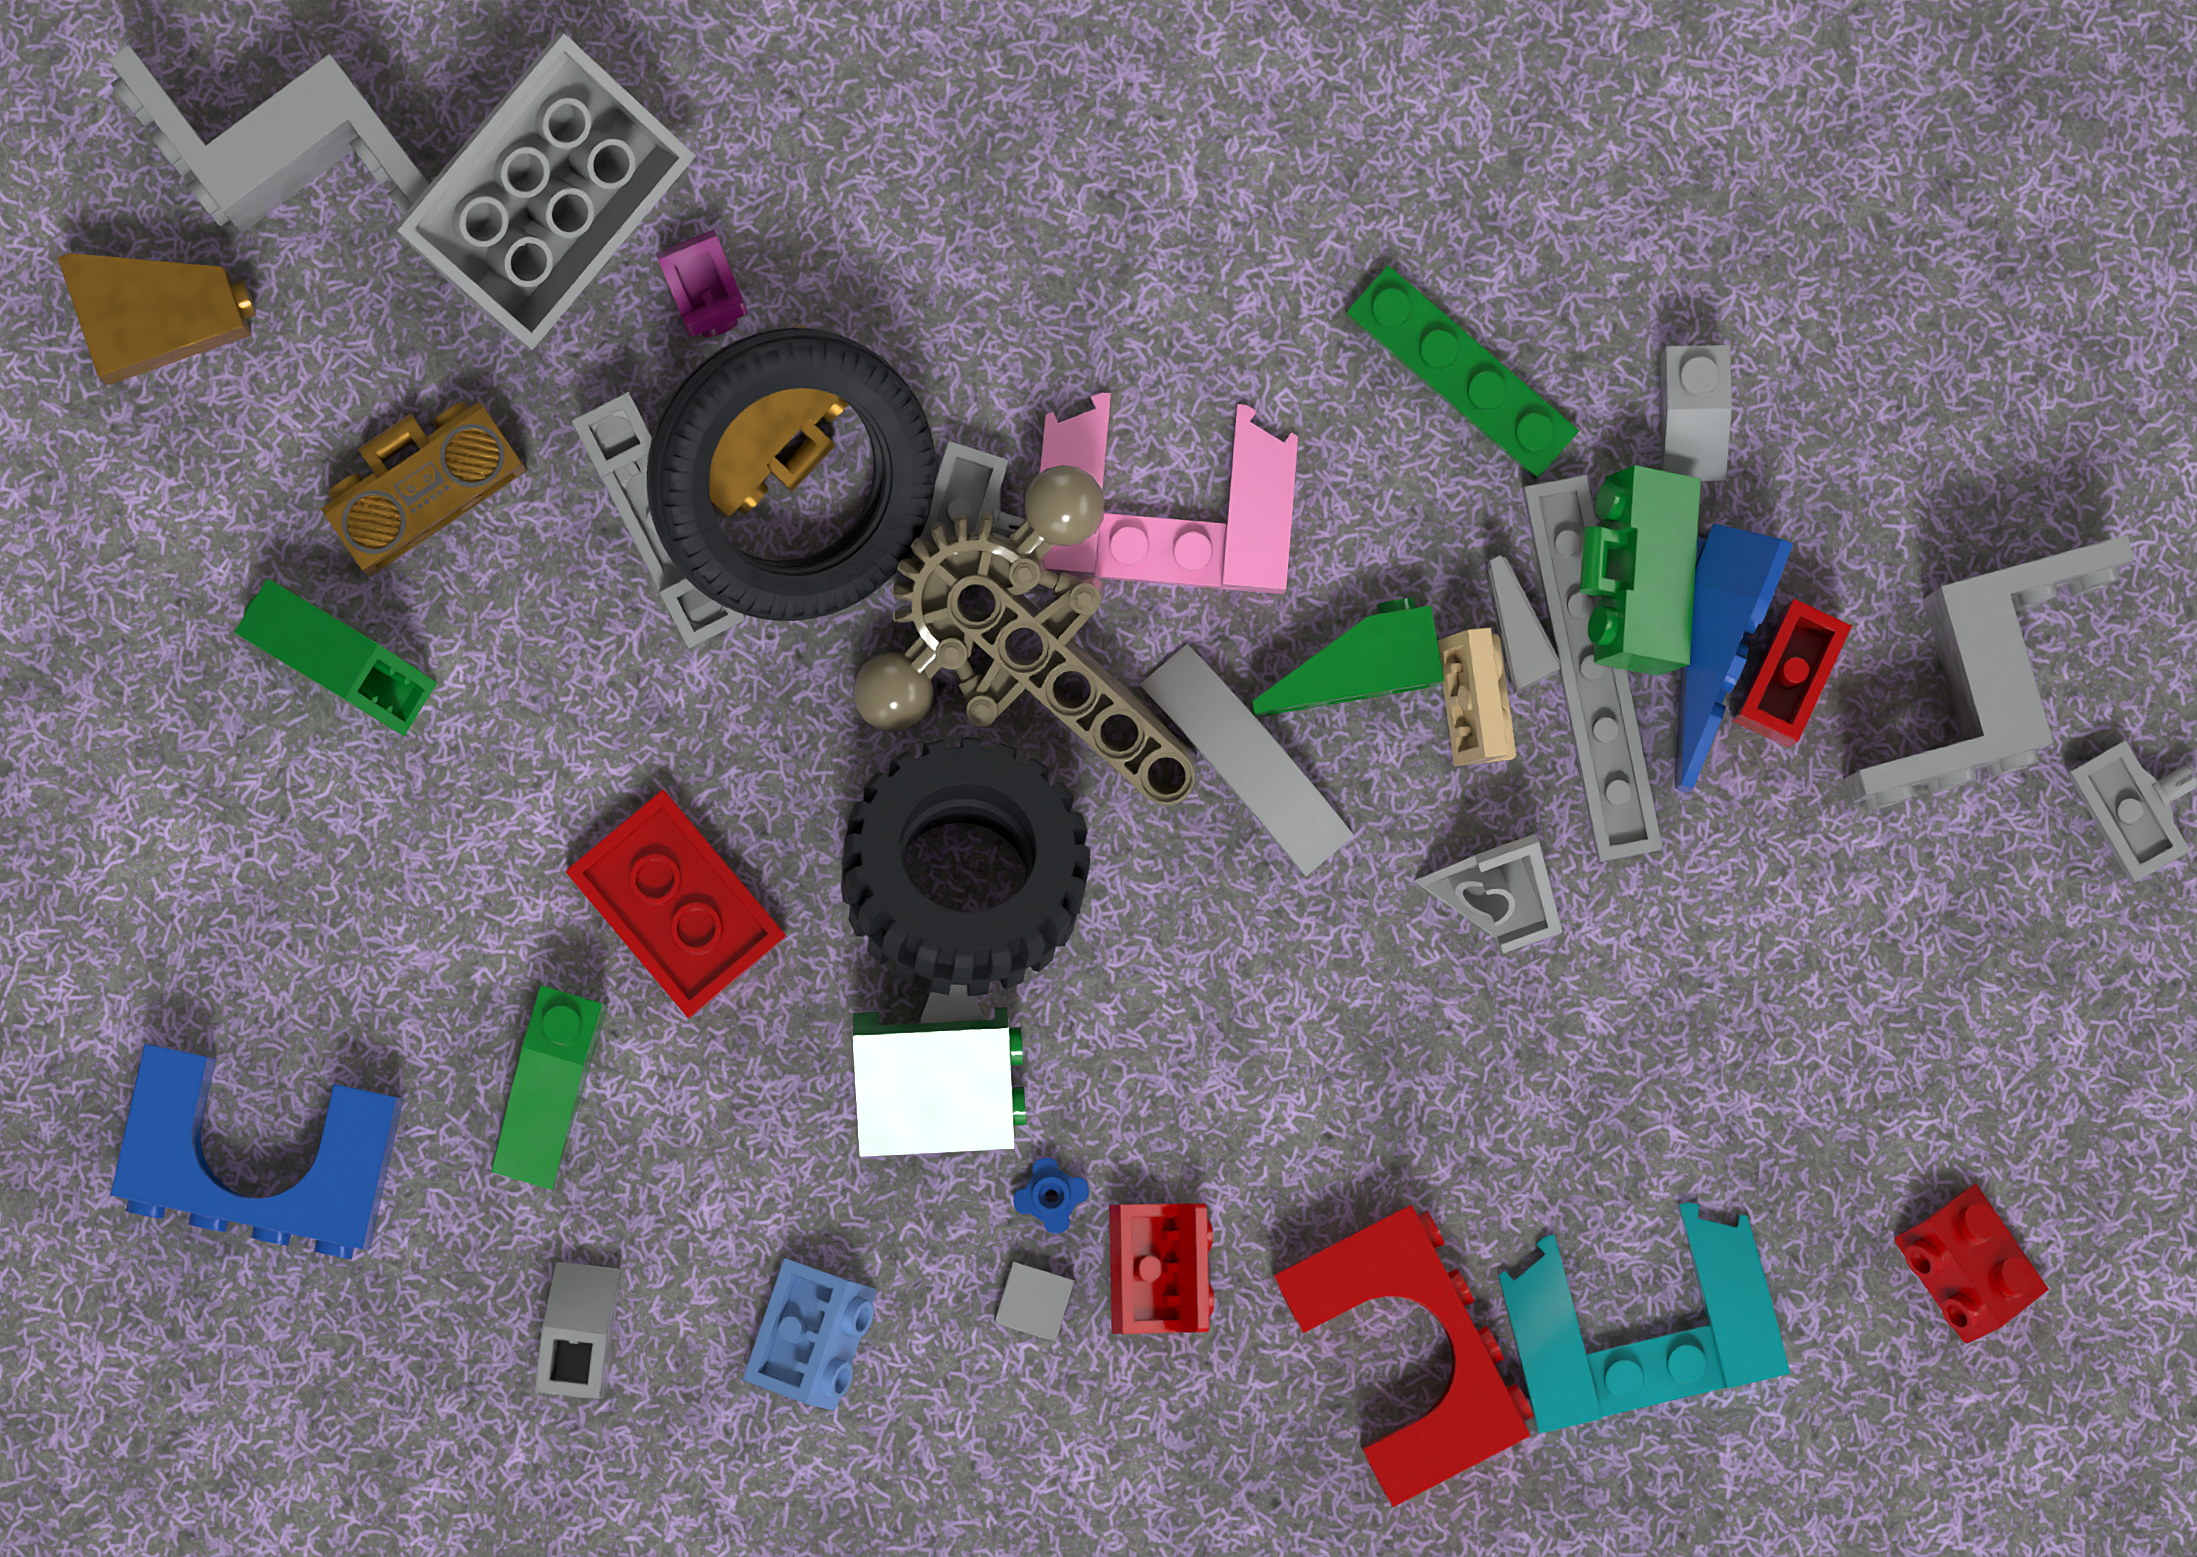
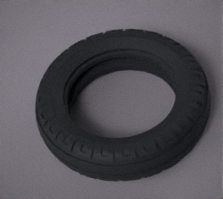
M782 328L756 333L726 345L701 362L677 387L662 411L652 437L647 462V496L652 521L666 553L677 569L694 587L718 604L744 615L773 621L807 620L836 613L858 603L886 583L898 571L897 568L903 558L907 559L913 551L911 548L912 543L921 536L933 502L936 481V459L930 427L920 402L903 377L885 359L866 346L839 334L809 328ZM808 388L837 395L846 401L857 413L866 428L872 446L874 463L872 485L868 499L859 517L850 529L836 542L822 551L807 557L784 561L767 560L749 555L737 549L721 530L712 509L709 493L711 463L722 435L742 411L770 394L789 389Z

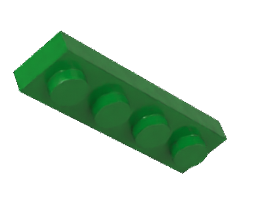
M1389 265L1386 266L1346 312L1348 318L1536 481L1578 434L1579 430Z

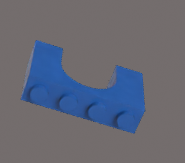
M144 1044L110 1196L128 1199L126 1212L164 1219L166 1208L191 1213L188 1225L226 1232L229 1221L253 1226L252 1239L289 1246L291 1234L316 1239L314 1252L346 1259H352L354 1248L362 1250L371 1248L403 1098L333 1084L319 1151L308 1173L295 1186L281 1194L268 1198H252L241 1195L224 1185L210 1169L203 1153L201 1128L216 1058Z

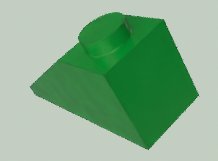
M1414 598L1396 599L1377 604V615L1364 618L1254 699L1251 704L1252 714L1259 718L1441 686L1444 682L1431 605L1416 608Z
M540 986L522 1045L491 1172L550 1190L554 1189L609 1006L549 987Z

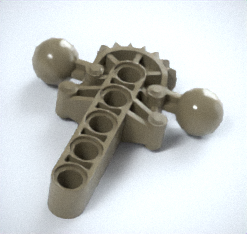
M1067 465L1047 468L1037 475L1025 493L1023 508L1026 520L1009 538L992 533L994 525L992 513H983L979 522V531L972 532L970 519L967 514L963 513L958 514L955 518L956 536L952 537L947 527L942 522H937L931 528L932 537L937 544L936 547L920 537L914 540L911 548L923 562L920 563L912 559L903 558L897 569L904 576L912 579L913 583H895L891 594L898 599L911 601L910 605L901 606L893 612L894 621L899 623L914 621L920 635L903 654L888 652L876 655L863 664L856 675L852 694L857 711L868 724L879 730L895 733L909 730L924 720L932 707L934 689L931 679L944 667L950 670L955 669L962 682L958 686L968 703L966 715L975 726L985 727L992 724L1026 688L1137 790L1156 804L1168 806L1177 804L1188 797L1194 787L1198 769L1196 754L1191 747L1072 639L1101 605L1105 592L1102 582L1094 576L1088 575L1077 578L1063 571L1061 575L1044 569L1045 565L1042 558L1054 545L1067 547L1083 543L1096 533L1102 523L1106 504L1102 488L1092 475L1079 467ZM974 584L985 586L994 595L995 609L982 615L969 611L963 604L962 590ZM1037 584L1054 590L1053 595L1055 596L1039 608L1023 595V593L1029 592ZM1019 628L1034 630L1042 639L1043 651L1033 657L1018 655L1010 646V633ZM975 643L994 659L984 677H982L981 673L975 674L967 659L972 654ZM1067 671L1081 673L1089 681L1090 694L1079 700H1071L1064 697L1057 688V677ZM1111 715H1126L1133 719L1137 725L1138 735L1129 742H1115L1105 733L1103 723ZM1159 758H1174L1184 767L1186 776L1178 784L1171 786L1163 785L1153 777L1150 769L1152 763Z

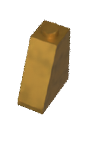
M73 253L57 257L97 376L107 385L252 336L246 319L257 314L249 289L244 280L234 283L232 276L224 267Z

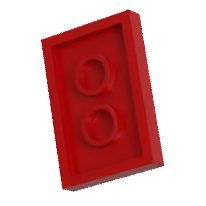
M664 789L565 871L688 1019H691L787 938V935Z

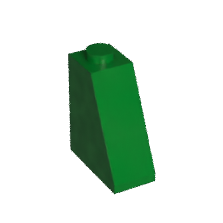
M268 578L259 593L247 604L243 618L234 631L235 634L402 736H405L437 684L436 681L380 644Z

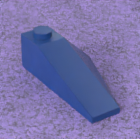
M1715 523L1707 530L1704 538L1697 536L1690 665L1682 667L1680 674L1675 789L1688 793L1696 784L1726 709V706L1722 704L1725 695L1732 692L1747 661L1749 646L1745 645L1749 634H1754L1759 623L1762 624L1791 552L1793 546L1791 542Z

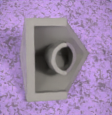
M1536 834L1474 855L1414 880L1415 883L1496 938L1503 954L1563 932L1542 850Z

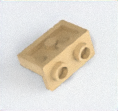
M1491 628L1465 630L1437 640L1444 676L1443 691L1454 766L1514 759L1516 748L1500 637L1497 634H1492Z

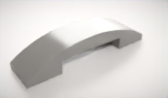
M627 392L572 420L688 649L744 621L743 614L718 604L694 587L681 574L666 553L655 530L647 496V462L652 436L630 393Z
M1188 644L1139 684L1177 730L1184 734L1263 825L1264 830L1305 877L1354 836L1284 749Z

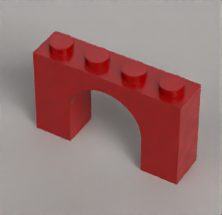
M1407 1205L1272 1275L1302 1333L1366 1301L1381 1297H1401L1414 1301L1433 1314L1443 1327L1451 1348L1452 1366L1449 1381L1439 1400L1421 1416L1360 1447L1392 1507L1530 1437L1531 1435L1524 1422L1534 1418L1532 1410L1518 1384L1515 1383L1506 1388L1495 1367V1364L1503 1361L1504 1357L1490 1329L1486 1325L1476 1330L1465 1307L1475 1301L1458 1268L1446 1272L1435 1251L1437 1248L1445 1245L1433 1218L1428 1210L1417 1215L1412 1205Z

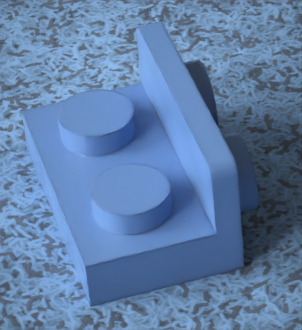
M784 1258L742 1380L796 1401L834 1411L840 1398L846 1394L853 1377L852 1362L859 1341L866 1334L873 1320V1301L876 1289Z

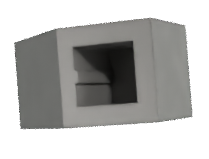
M556 1261L542 1326L534 1392L592 1399L606 1397L621 1274L620 1268Z

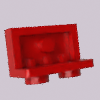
M1976 1183L1965 1188L1923 1221L1904 1230L1894 1239L1896 1245L1905 1256L1909 1268L1920 1278L1942 1310L1946 1322L1957 1332L1962 1341L1967 1344L2002 1328L2049 1290Z
M1206 1204L1109 1205L1112 1334L1207 1333L1210 1327L1209 1318L1214 1310L1215 1297L1208 1276V1253L1213 1244V1228L1207 1217Z

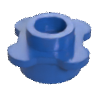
M1041 1158L1034 1163V1175L1027 1186L1015 1192L1013 1204L1020 1214H1032L1043 1221L1045 1229L1049 1233L1059 1234L1069 1228V1216L1077 1203L1087 1200L1089 1186L1083 1178H1071L1060 1171L1054 1159ZM1050 1189L1055 1190L1058 1194L1056 1201L1048 1202L1045 1199L1046 1191Z

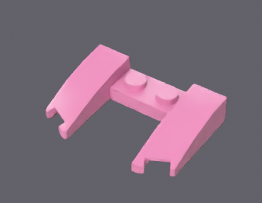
M1099 393L1091 396L1095 409L1060 423L1057 422L1053 412L1045 415L1040 473L1047 468L1060 465L1079 467L1092 475L1103 491L1111 393ZM1237 404L1227 524L1104 513L1103 521L1096 533L1083 543L1067 547L1054 545L1042 558L1045 565L1044 569L1061 575L1063 571L1076 577L1089 575L1100 579L1285 594L1298 436L1291 432L1285 442L1279 440L1251 423L1257 412L1256 410L1247 405Z

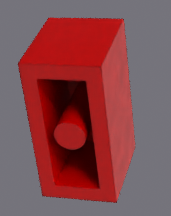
M1791 600L1783 608L1731 721L1787 748L1799 742L1852 625L1799 600Z

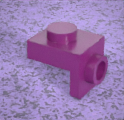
M714 229L656 252L690 337L700 333L704 337L721 335L733 329L738 324V318L748 314Z

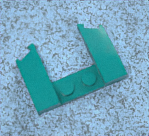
M1690 1202L1678 1204L1707 1325L1586 1354L1555 1234L1544 1236L1536 1243L1544 1256L1517 1279L1513 1280L1505 1270L1498 1275L1529 1406L1534 1415L1533 1423L1536 1433H1546L1600 1420L1602 1417L1791 1374L1748 1216L1738 1214L1736 1227L1699 1219L1700 1205Z

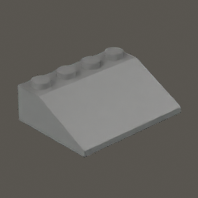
M559 31L393 229L462 296L504 333L530 350H533L696 155L565 33Z

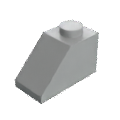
M1730 345L1666 346L1659 356L1661 470L1700 478L1701 482H1725L1732 411Z

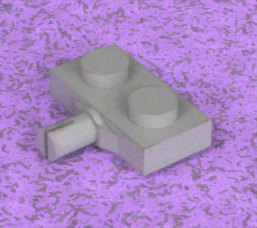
M948 441L936 476L931 510L920 538L927 540L936 547L937 544L932 537L931 528L937 522H942L952 537L956 536L955 518L958 514L963 513L967 514L970 519L972 532L979 531V522L983 513H992L994 517L992 533L1009 538L1016 531L1009 527L1017 529L1026 520L1000 511V488L1009 460ZM913 551L911 559L922 563L923 561Z
M2125 740L2066 774L2129 882L2132 884L2191 851L2174 823L2173 810L2170 803L2196 789L2197 776L2175 786L2178 781L2196 772L2193 765L2187 762L2181 768L2157 781L2155 777L2142 768Z

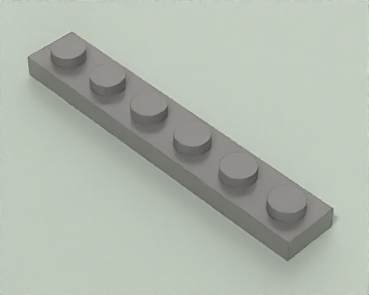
M1587 475L1526 486L1522 491L1555 653L1561 662L1559 673L1598 863L1661 851L1663 846L1627 670L1594 663L1595 643H1592L1588 637L1590 616L1597 607V600L1602 599V597L1580 592L1583 529L1589 526H1597Z

